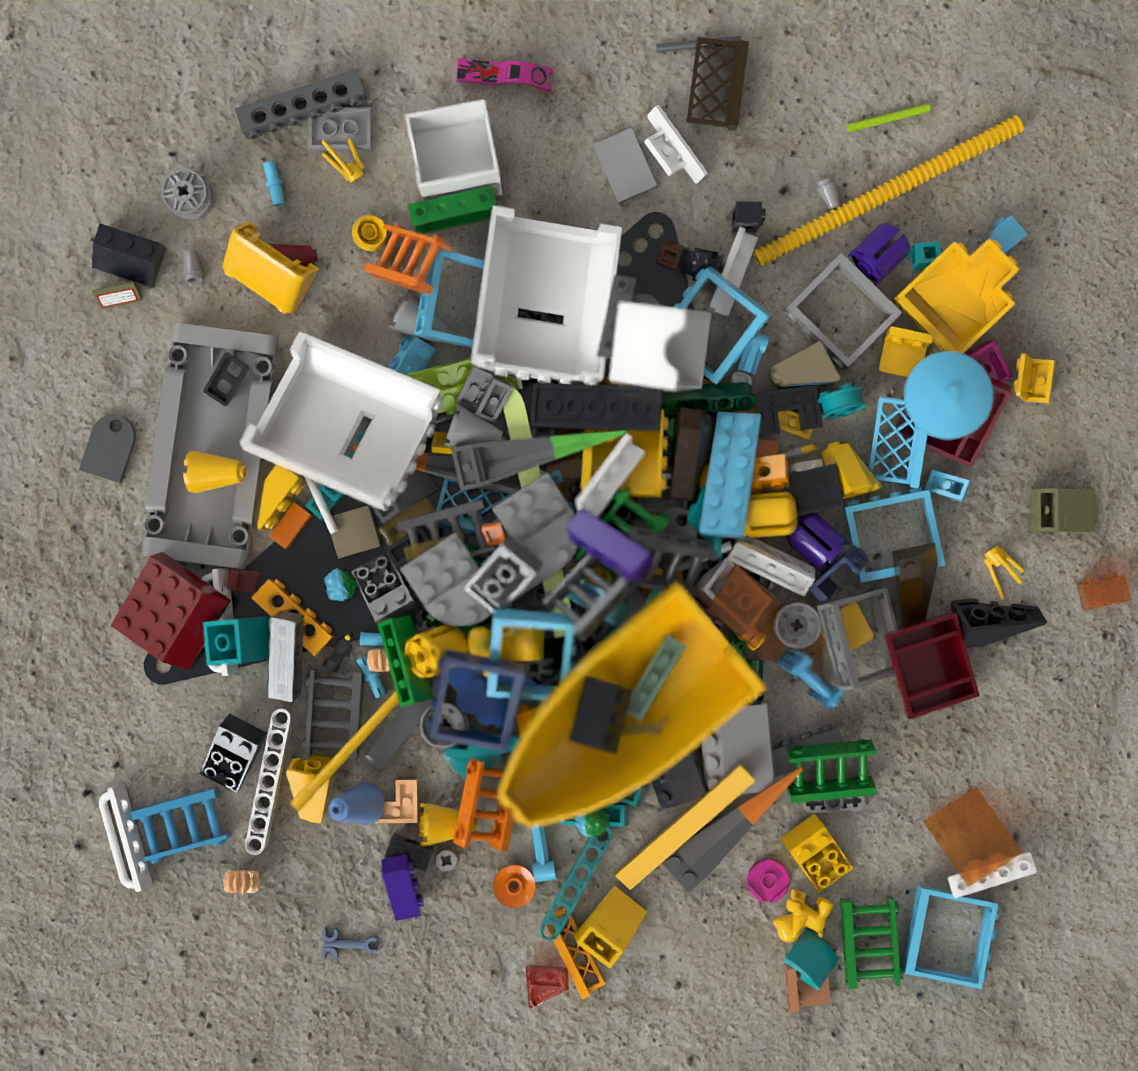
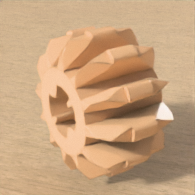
M375 648L368 651L367 664L369 670L375 672L390 671L384 648Z
M229 870L225 872V878L223 879L224 891L236 894L256 893L259 891L261 882L260 873L254 870Z

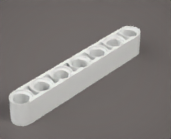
M287 707L275 710L271 716L245 842L246 851L252 855L260 854L267 848L294 720L293 711ZM280 712L287 714L288 720L286 723L278 720ZM275 733L283 736L282 744H277L274 741ZM271 754L278 756L279 763L277 765L271 764L269 760ZM266 775L274 778L275 783L273 786L266 784ZM262 796L269 798V807L261 804ZM257 818L265 820L266 826L264 828L257 825ZM253 839H258L261 842L260 849L253 847Z

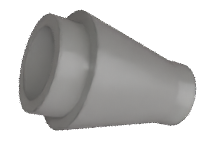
M832 176L816 182L818 187L816 189L829 210L841 205L836 180L834 181Z
M187 250L184 252L183 278H185L187 283H199L203 280L204 273L197 257V251Z

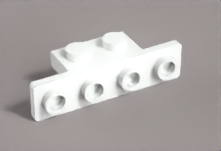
M659 105L655 106L647 118L655 127L657 133L648 137L644 143L668 176L684 168L694 183L698 184L708 174L669 120L667 114Z
M1026 852L1010 858L1001 855V853L989 855L987 860L981 861L977 859L968 862V865L963 867L964 872L947 878L953 897L958 898L1035 874L1036 868L1031 853Z

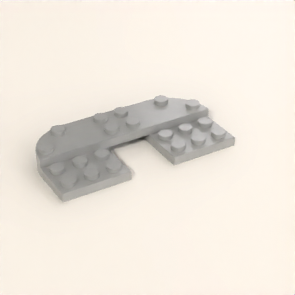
M547 472L492 508L508 534L543 563L536 575L513 600L563 568L572 558L577 547L569 541V535L565 529L575 515ZM453 533L400 568L427 611L436 619L446 624L455 626L472 625L493 614L464 589L466 584L478 572L479 567L456 533Z

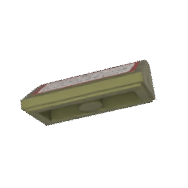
M134 282L94 289L92 291L101 309L140 302L142 300L140 288Z

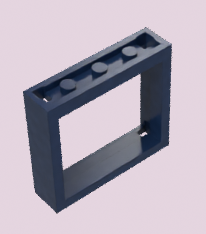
M447 649L445 657L440 658L438 668L443 670L442 676H437L435 690L439 691L437 697L433 696L431 709L435 710L434 717L429 716L427 729L431 730L430 738L508 752L525 664L501 659L499 661L492 660L490 657ZM450 665L513 677L501 737L439 726Z

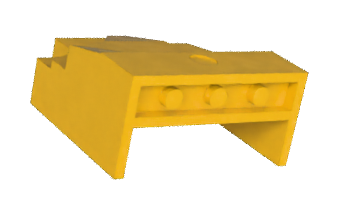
M990 238L987 239L970 256L967 254L968 249L959 242L957 244L954 241L892 300L925 334L933 335L932 342L942 352L953 351L963 354L1015 305L1012 301L1013 296L1006 289L1002 290L1001 287L1019 271L1017 268L1018 263L1010 255L1006 256L1001 251L1003 248L996 240L991 241Z

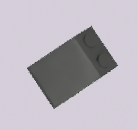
M509 535L466 584L464 589L489 611L494 613V609L506 608L536 575L543 563Z

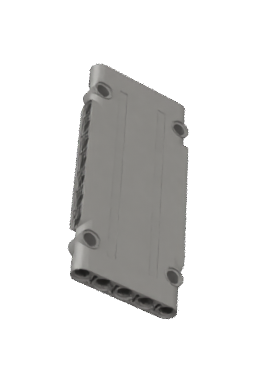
M174 323L172 346L168 351L169 366L166 367L163 378L146 499L148 517L144 521L146 531L142 551L143 556L150 557L151 555L164 552L174 560L246 569L249 543L252 539L251 527L256 519L264 459L243 450L240 441L249 424L257 427L273 397L274 382L272 376L275 373L274 362L278 337ZM179 351H183L184 358L181 361H176V354ZM227 352L247 364L249 370L227 406H223L205 394L203 390L222 356ZM231 362L227 368V371L235 377H238L242 370L241 366L235 362ZM267 362L269 364L268 370L261 373L259 370L260 365ZM221 379L217 389L227 395L232 386ZM189 451H200L239 460L247 467V476L241 483L196 494L189 492L185 486L183 473H187V466H184V460ZM158 519L160 528L155 531L152 528V522ZM240 530L245 533V539L242 542H238L236 539V534Z

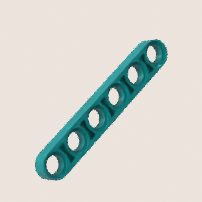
M609 827L606 829L607 838L604 841H599L597 836L588 837L539 926V934L543 939L553 941L562 931L612 840V831ZM589 848H594L597 851V856L593 860H589L586 857V852ZM579 867L586 869L587 874L583 879L576 877L575 872ZM568 886H573L576 889V894L573 898H567L565 895V889ZM563 905L565 907V914L558 918L555 916L554 910L556 906ZM548 924L553 925L555 928L554 934L550 937L545 936L543 931L544 927Z

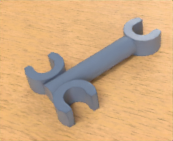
M324 928L322 931V937L325 940L324 949L321 953L322 960L326 959L327 951H331L334 955L333 960H336L338 957L337 948L365 949L370 954L377 952V948H371L369 942L378 940L377 936H370L367 940H336L339 935L338 928L334 929L333 936L327 934V928Z

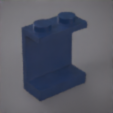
M853 545L824 570L808 589L824 604L838 588L829 576L845 562L858 575L869 561L867 554L861 548Z

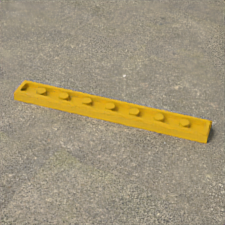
M741 763L738 764L615 872V876L631 890L754 783L755 777Z

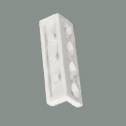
M740 227L736 234L721 274L738 288L758 239L756 236L745 233L746 229ZM717 285L708 311L728 318L735 298Z
M627 433L576 499L578 511L584 509L598 519L646 455L645 451L633 444L632 436Z
M753 537L735 538L733 549L730 550L727 556L728 560L802 596H805L809 590L808 588L815 580V567Z

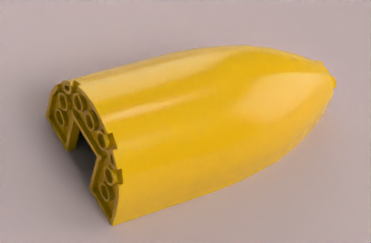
M676 581L591 651L566 675L540 705L523 731L508 761L498 787V799L504 807L510 806L514 810L513 816L518 823H524L528 828L588 813L618 800L662 773L766 688L707 615ZM667 634L687 646L643 720L640 721L629 713L626 714L624 724H628L625 725V727L628 726V735H624L622 730L617 754L597 751L569 741L585 676L615 683L629 688L633 692ZM667 715H669V717L661 724V726L659 724L658 733L655 734V724L660 723ZM637 723L642 724L640 735H636ZM644 723L647 724L645 735L642 733ZM653 723V724H652V727H653L652 735H651V734L648 735L650 724ZM631 724H635L633 735L630 734Z

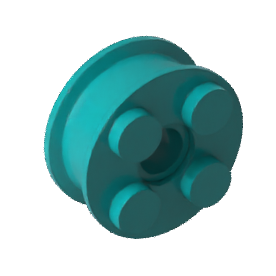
M845 384L840 386L838 391H826L819 394L820 398L817 402L822 405L824 412L822 420L845 417L867 408L868 403H864L861 395L863 387Z

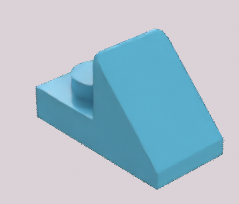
M931 470L924 490L947 497L954 502H964L971 481Z

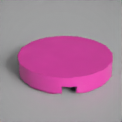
M762 859L754 863L749 869L747 885L752 895L759 901L776 902L783 898L789 889V873L784 865L777 860Z

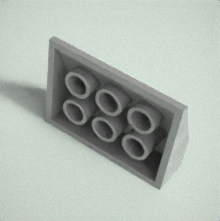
M768 704L745 705L701 741L705 785L708 791L740 763L755 777V782L741 794L762 792L775 783Z

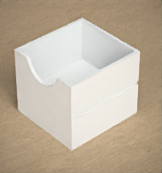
M485 99L405 115L415 161L418 187L423 201L487 186L493 187L495 196L503 195Z
M619 302L610 380L673 390L702 389L711 313Z

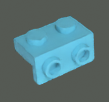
M407 335L400 342V349L397 355L391 359L389 369L403 375L424 370L436 348L416 336Z

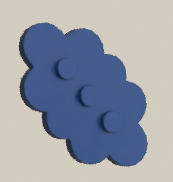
M457 666L449 670L448 682L453 688L458 690L456 695L458 708L465 713H475L478 721L482 724L495 723L496 727L502 732L509 698L487 697L488 677L483 675V671ZM499 674L497 676L498 683H512L513 677ZM524 675L522 684L537 685L536 682L529 679V676ZM519 699L518 706L522 704L532 705L536 703V700ZM513 724L512 732L516 731L514 724Z

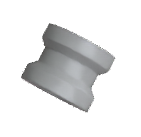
M450 847L441 849L436 857V865L442 871L452 870L458 861L457 852Z

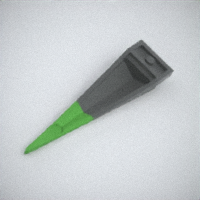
M628 431L477 442L453 447L451 450L462 491L490 484L622 436Z

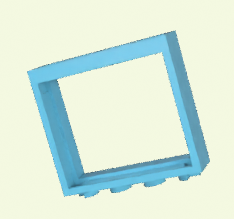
M439 249L426 276V283L434 288L430 295L421 293L414 335L472 349L473 339L431 330L443 259L481 269L484 268V260Z
M709 267L699 271L695 277L697 282L693 287L689 286L682 295L684 299L681 304L677 303L673 308L686 310L706 281L710 279L757 316L716 371H713L705 364L703 375L717 385L727 375L772 314L714 268Z
M922 487L910 489V494L902 495L901 491L890 493L887 499L881 500L880 496L868 498L867 503L860 504L859 500L847 502L848 507H843L842 512L848 540L850 541V548L853 545L860 548L853 512L922 498L931 543L936 545L937 567L945 566L930 491H923ZM894 567L865 572V568H863L858 575L856 574L857 583L895 576Z
M494 609L490 659L499 661L502 626L566 630L560 682L573 669V662L570 661L571 655L575 656L576 643L572 642L573 636L577 635L572 629L575 626L574 622L565 614ZM488 672L487 697L509 698L512 683H498V674ZM522 684L519 699L545 701L556 686Z
M917 885L902 961L904 973L982 989L985 978H987L986 964L991 959L990 944L996 934L994 923L995 919L999 918L998 903L991 899L971 895L954 898L951 891ZM929 895L985 906L972 976L916 965Z

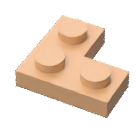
M396 779V801L383 802L384 814L375 824L418 823V779Z

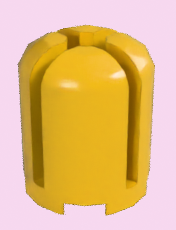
M779 492L750 495L744 534L746 538L781 536L794 533L797 527L796 501L790 493Z
M445 624L409 639L405 646V655L409 654L413 665L411 670L417 676L422 678L431 677L443 671L438 668L440 658L445 657L447 649L467 653L468 642L465 634L460 629H457L456 626Z

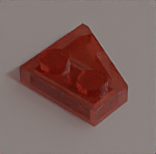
M528 965L525 967L529 1008H533L569 989L567 967Z

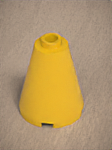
M189 451L184 460V466H187V473H183L185 486L189 492L196 494L241 483L247 476V467L239 460L200 451Z
M421 803L420 807H424L423 812H419L418 829L419 837H423L424 842H420V845L429 846L453 840L460 810ZM475 818L473 820L471 831L477 830L478 828V820Z

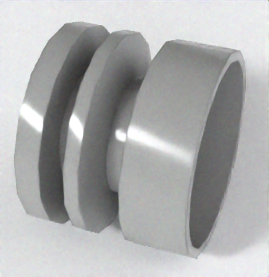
M179 169L169 174L162 184L161 195L163 201L179 218L186 221H197L210 213L214 195L210 186L198 173L189 169ZM184 190L189 192L187 196L182 194Z
M790 603L783 606L776 613L773 620V630L777 639L784 645L792 648H805L812 645L819 637L821 620L818 613L811 606L803 603ZM798 619L801 628H797L794 631V627H791L790 624Z
M443 703L439 726H442L447 720L448 723H451L449 728L469 731L468 715L461 711L456 704ZM431 706L427 708L420 721L421 734L426 742L438 748L458 746L460 743L430 738L431 730L427 729L429 716L434 717L435 710H432Z

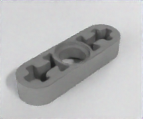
M859 796L857 798H860V801L856 802L855 806L851 802H845L846 807H843V798H839V803L834 808L828 806L827 800H823L825 808H821V804H814L812 809L809 805H806V802H801V804L808 813L857 811L864 806L865 799L864 796Z

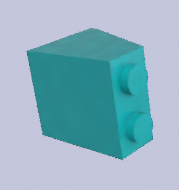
M270 616L203 622L207 666L269 659L270 650L268 649L270 630L268 625Z

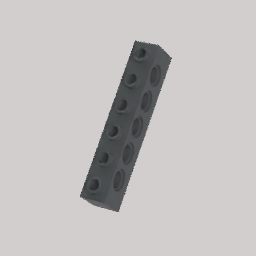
M355 69L235 108L245 137L247 139H256L269 131L278 132L282 127L299 125L303 120L308 119L309 116L311 119H318L327 110H330L331 113H336L349 105L358 106L367 100L359 73ZM340 90H347L344 96H338ZM321 96H326L325 102H317ZM300 103H307L304 109H297ZM281 109L287 110L283 116L277 115ZM260 116H266L264 122H257Z

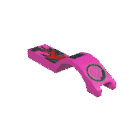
M458 58L456 82L493 86L517 83L533 86L542 91H551V85H548L549 74L553 75V69L522 61L499 63Z

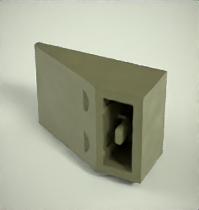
M1036 488L1029 490L1030 532H1095L1094 489Z

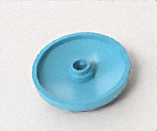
M938 352L924 358L912 369L904 387V403L913 423L924 433L939 439L961 438L978 429L988 417L993 402L992 384L986 371L973 358L959 352Z

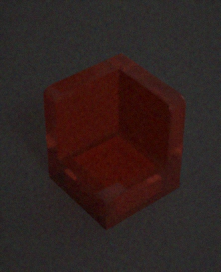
M230 568L227 590L256 593L260 572Z

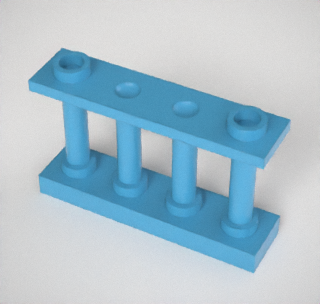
M789 647L775 661L782 669L793 676H800L812 688L808 695L829 709L841 701V695L844 692L823 679L820 680L810 670L811 667L809 665L812 661L805 654Z
M218 786L141 807L130 812L132 820L140 819V822H143L151 852V854L143 857L144 862L151 860V864L163 861L164 856L211 843H213V846L226 843L225 839H228L231 833L221 834L213 804L214 798L220 795ZM202 802V805H205L213 837L201 840L193 812V803ZM181 807L182 811L184 810L192 839L191 843L180 845L172 817L173 809ZM157 813L164 817L172 847L159 851L151 821L153 819L152 815Z

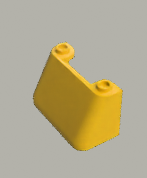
M247 221L236 226L230 235L222 264L224 273L229 277L237 279L269 301L281 313L288 314L297 311L319 268L311 263L308 267L301 266V261L298 259L291 261L260 239L262 234L259 232L255 234L258 226L252 222Z

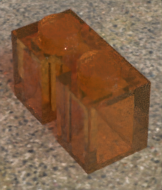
M1117 572L1104 574V579L1097 580L1096 577L1083 579L1082 584H1077L1083 610L1131 601L1125 575H1117Z

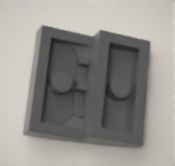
M473 365L455 399V403L474 411L476 416L495 423L513 386L494 373Z

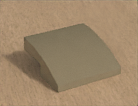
M370 505L332 516L338 528V532L331 534L338 559L382 546Z

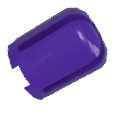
M889 223L881 224L875 228L848 254V258L851 256L855 266L867 278L877 282L875 285L884 280L910 251L909 241L905 234H903L877 260L873 257L900 230Z
M810 513L804 515L799 520V524L805 530L797 525L794 533L788 535V543L822 574L823 570L821 568L825 564L829 567L843 550L841 546L844 543L849 545L850 541L818 513Z

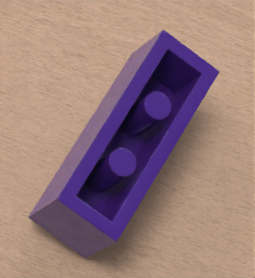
M407 854L381 859L382 877L395 920L421 916V907L424 906L422 893L418 894V891H420L418 878L413 877L415 875L413 862L409 863Z

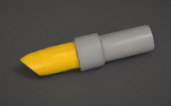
M815 444L799 446L778 455L785 454L787 460L796 459L818 450V447Z

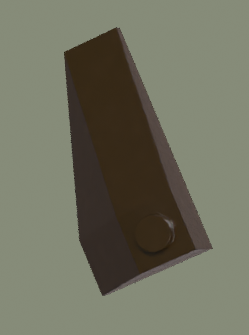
M680 408L675 414L669 498L692 500L711 454L717 419L702 410Z
M935 543L892 551L902 627L926 620L938 566Z

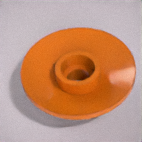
M521 865L503 867L498 871L493 881V892L496 899L502 905L509 908H519L526 905L535 893L536 884L534 877L527 868ZM516 881L519 886L512 888L510 883Z

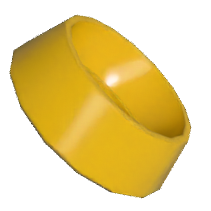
M367 214L359 217L352 227L354 242L365 251L381 249L388 240L389 231L383 228L386 223L376 215Z

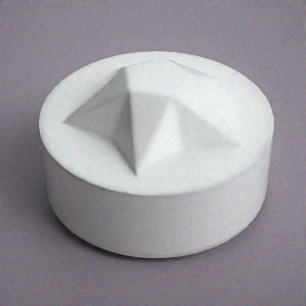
M737 371L733 373L730 383L745 382L751 385L752 379L749 374Z

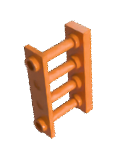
M395 223L393 226L384 224L383 228L392 233L379 263L376 262L375 265L366 263L363 270L377 279L430 295L434 287L426 283V276L438 250L442 249L450 252L452 248L446 245L445 239L434 234L433 237L408 231ZM399 238H403L404 240L392 266L387 267ZM412 241L417 242L405 270L400 271ZM425 246H431L418 275L415 274L414 276V269Z
M470 758L466 768L467 775L453 843L463 848H468L470 840L490 841L491 847L500 851H508L514 822V810L510 806L506 808L498 799V790L480 788L482 776L502 778L508 762L505 763L504 769L484 767L485 762ZM478 797L498 799L496 812L476 810ZM474 818L494 820L492 833L471 831Z

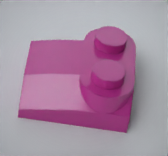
M993 340L981 343L964 353L977 361L988 376L1001 382L1013 378Z

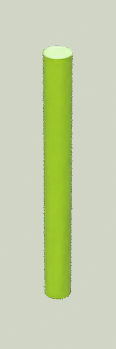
M927 103L846 124L847 132L930 112V104Z

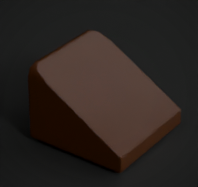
M665 239L656 263L676 270L684 246Z

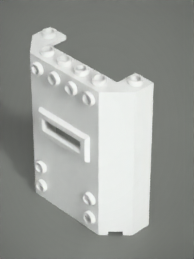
M493 206L471 363L477 367L495 372L497 376L505 377L510 374L516 375V378L522 380L535 378L541 383H551V381L566 385H596L600 383L604 375L606 358L597 357L614 275H616L622 227L600 224L598 230H591L514 217L515 209ZM518 309L564 316L563 324L518 317Z
M299 331L290 348L293 359L257 427L249 424L240 444L243 450L385 511L398 498L399 494L405 491L407 486L406 480L409 474L412 475L417 466L416 460L418 456L423 455L426 448L425 442L428 437H432L435 431V420L443 403L441 392L439 389ZM363 417L372 419L353 457L345 456L344 454Z

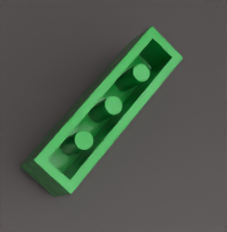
M411 615L378 623L400 708L433 699L428 677L422 678L417 676L411 670L413 665L409 654L405 655V646L408 640L416 636Z

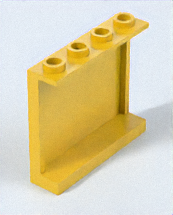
M664 409L661 412L660 432H627V434L632 436L633 444L644 450L646 454L621 487L623 491L627 486L631 488L627 497L661 498L662 490H666V477H662V470L667 469V457H663V450H667L668 439L664 437V430H668V417H664ZM585 430L584 434H587V433H599V432H602V431H601V430ZM625 434L617 437L613 442H602L583 449L582 491Z

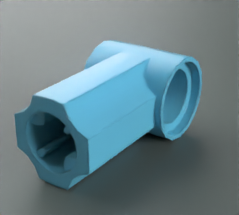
M760 333L755 336L743 352L737 370L749 375H755L761 356L766 350L769 336Z

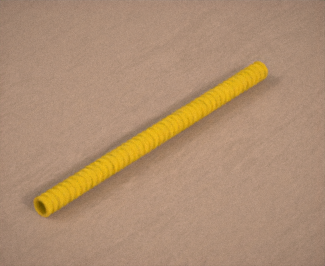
M1014 115L1012 119L1008 118L1006 122L1002 121L1000 125L996 124L994 128L990 127L988 131L985 130L982 134L979 133L976 137H971V140L967 139L965 143L961 142L959 146L956 145L953 149L950 148L947 152L944 151L941 155L938 154L935 158L932 157L930 161H925L924 165L919 164L918 168L913 167L912 171L907 170L906 174L902 173L900 177L896 176L894 180L890 179L888 183L884 182L883 186L878 185L877 189L873 188L871 192L867 191L865 195L861 194L859 198L855 197L853 201L849 200L847 204H842V207L838 206L836 210L832 209L830 213L826 212L824 216L820 215L818 219L807 222L806 226L803 224L800 226V229L797 227L794 232L792 230L789 231L788 235L784 234L782 238L778 237L777 241L772 240L771 244L766 243L765 247L760 246L759 250H753L756 262L759 266L763 267L765 266L764 263L769 264L770 260L775 261L776 257H782L783 253L786 255L788 251L792 252L794 248L798 249L800 245L804 246L806 242H811L812 238L815 240L818 238V235L821 237L824 235V232L827 234L830 229L834 230L836 226L840 227L841 223L846 224L847 220L852 221L853 217L858 218L859 214L863 215L865 211L869 212L871 208L875 209L877 205L881 206L882 202L887 203L888 199L892 200L894 196L898 197L900 193L904 194L906 190L910 191L912 187L916 188L918 184L921 185L924 181L927 182L930 178L933 179L936 175H941V172L945 173L947 169L950 170L953 166L956 167L959 163L962 164L965 160L968 161L971 157H976L977 154L987 151L988 148H993L994 144L999 145L1000 141L1005 142L1006 139L1024 131L1022 120L1017 115Z

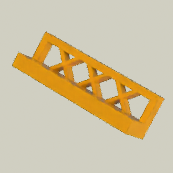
M565 907L554 912L555 916L558 917L564 914ZM570 914L567 928L563 927L562 929L565 932L564 937L560 932L559 936L553 941L582 999L590 996L591 991L605 985V981L592 955L584 948L583 950L579 949L580 945L578 943L576 947L567 945L565 941L567 934L574 935L578 930ZM548 924L546 927L552 936L555 928L553 925ZM577 952L587 956L586 967L576 963ZM587 971L596 974L599 981L588 986L585 981Z

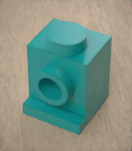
M939 241L916 243L911 247L909 256L912 271L925 269L943 252Z

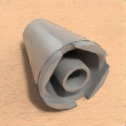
M408 290L406 292L409 296L408 299L403 297L392 317L395 323L394 325L389 323L388 328L416 336L414 332L420 299ZM434 312L431 330L449 334L448 324ZM416 336V337H418V338L425 339V340H428V341H432V342H435V343H439V342H440V341H437V340H433V339H429V338H424V337Z
M457 405L456 410L459 413H454L447 433V439H450V441L445 440L444 445L458 447L477 442L502 441L506 437L502 436V430L476 416L463 406Z

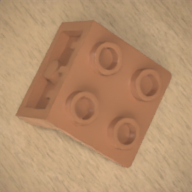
M784 963L787 1007L790 1013L799 1012V1006L830 1004L829 976L818 991L800 979L802 975L800 972Z

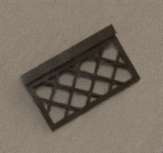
M702 37L697 38L686 123L724 127L732 131L737 130L749 41L740 40V42ZM701 44L710 45L714 52L705 57L700 51ZM725 47L734 48V55L728 60L720 52ZM717 54L724 63L714 69L708 60ZM705 63L712 72L705 78H702L697 71ZM724 66H727L731 72V77L723 81L717 72ZM715 75L721 84L714 90H711L705 81ZM703 84L709 93L702 99H699L695 94V89ZM724 87L729 93L728 98L720 102L714 93ZM712 96L718 105L711 111H708L702 102ZM700 105L706 115L702 118H693L692 110ZM721 108L726 114L725 122L716 121L712 113Z

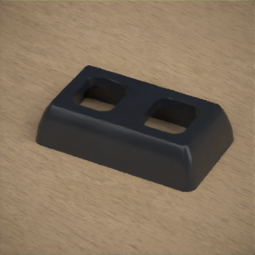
M224 353L203 390L204 393L223 406H227L247 374L249 366L232 354ZM231 362H235L242 368L238 377L227 371ZM221 379L232 386L227 395L217 389Z

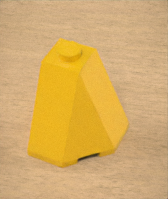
M840 442L828 444V448L821 452L825 466L836 464L843 499L873 493L882 488L880 482L849 443L840 444Z
M317 753L311 755L310 759L302 760L299 757L291 760L286 774L294 798L302 789L307 787L333 757ZM336 771L313 795V798L300 812L298 811L301 819L313 823L322 822Z

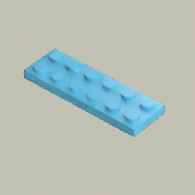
M718 412L700 523V535L744 538L762 419L761 414Z

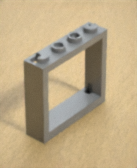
M842 253L785 309L790 321L794 324L797 322L802 327L801 331L809 339L812 337L816 342L821 341L826 352L832 357V362L840 369L842 367L847 369L902 314ZM836 267L888 317L849 357L843 354L797 308Z
M887 587L866 591L817 606L839 689H855L895 675L884 637L889 631L897 629ZM869 598L887 668L857 678L839 607Z

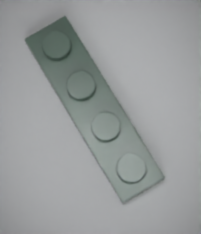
M667 634L633 690L627 713L640 721L643 720L687 647L685 644Z

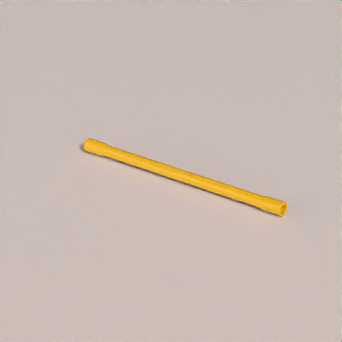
M396 691L307 787L302 789L290 802L297 811L300 812L321 786L399 703Z

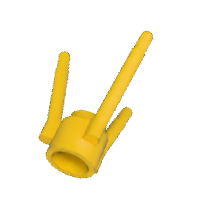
M351 138L348 139V143L356 164L351 161L347 165L332 147L323 140L322 144L341 167L326 153L323 152L322 156L344 176L346 181L353 184L364 175L362 169L365 166L360 161Z
M996 545L984 554L987 559L983 562L988 567L999 596L1003 600L1005 596L992 565L994 564L997 567L1002 564L1019 584L1022 583V580L1006 560L1023 573L1024 569L1003 548Z

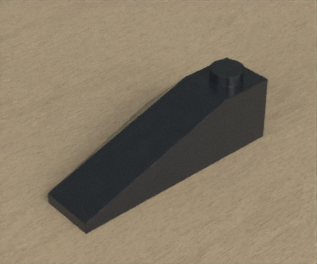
M978 599L951 601V612L957 613L966 648L982 647L1046 625L1047 623L1037 606L1021 604L1003 606L998 605L996 601H991L990 604L979 603Z

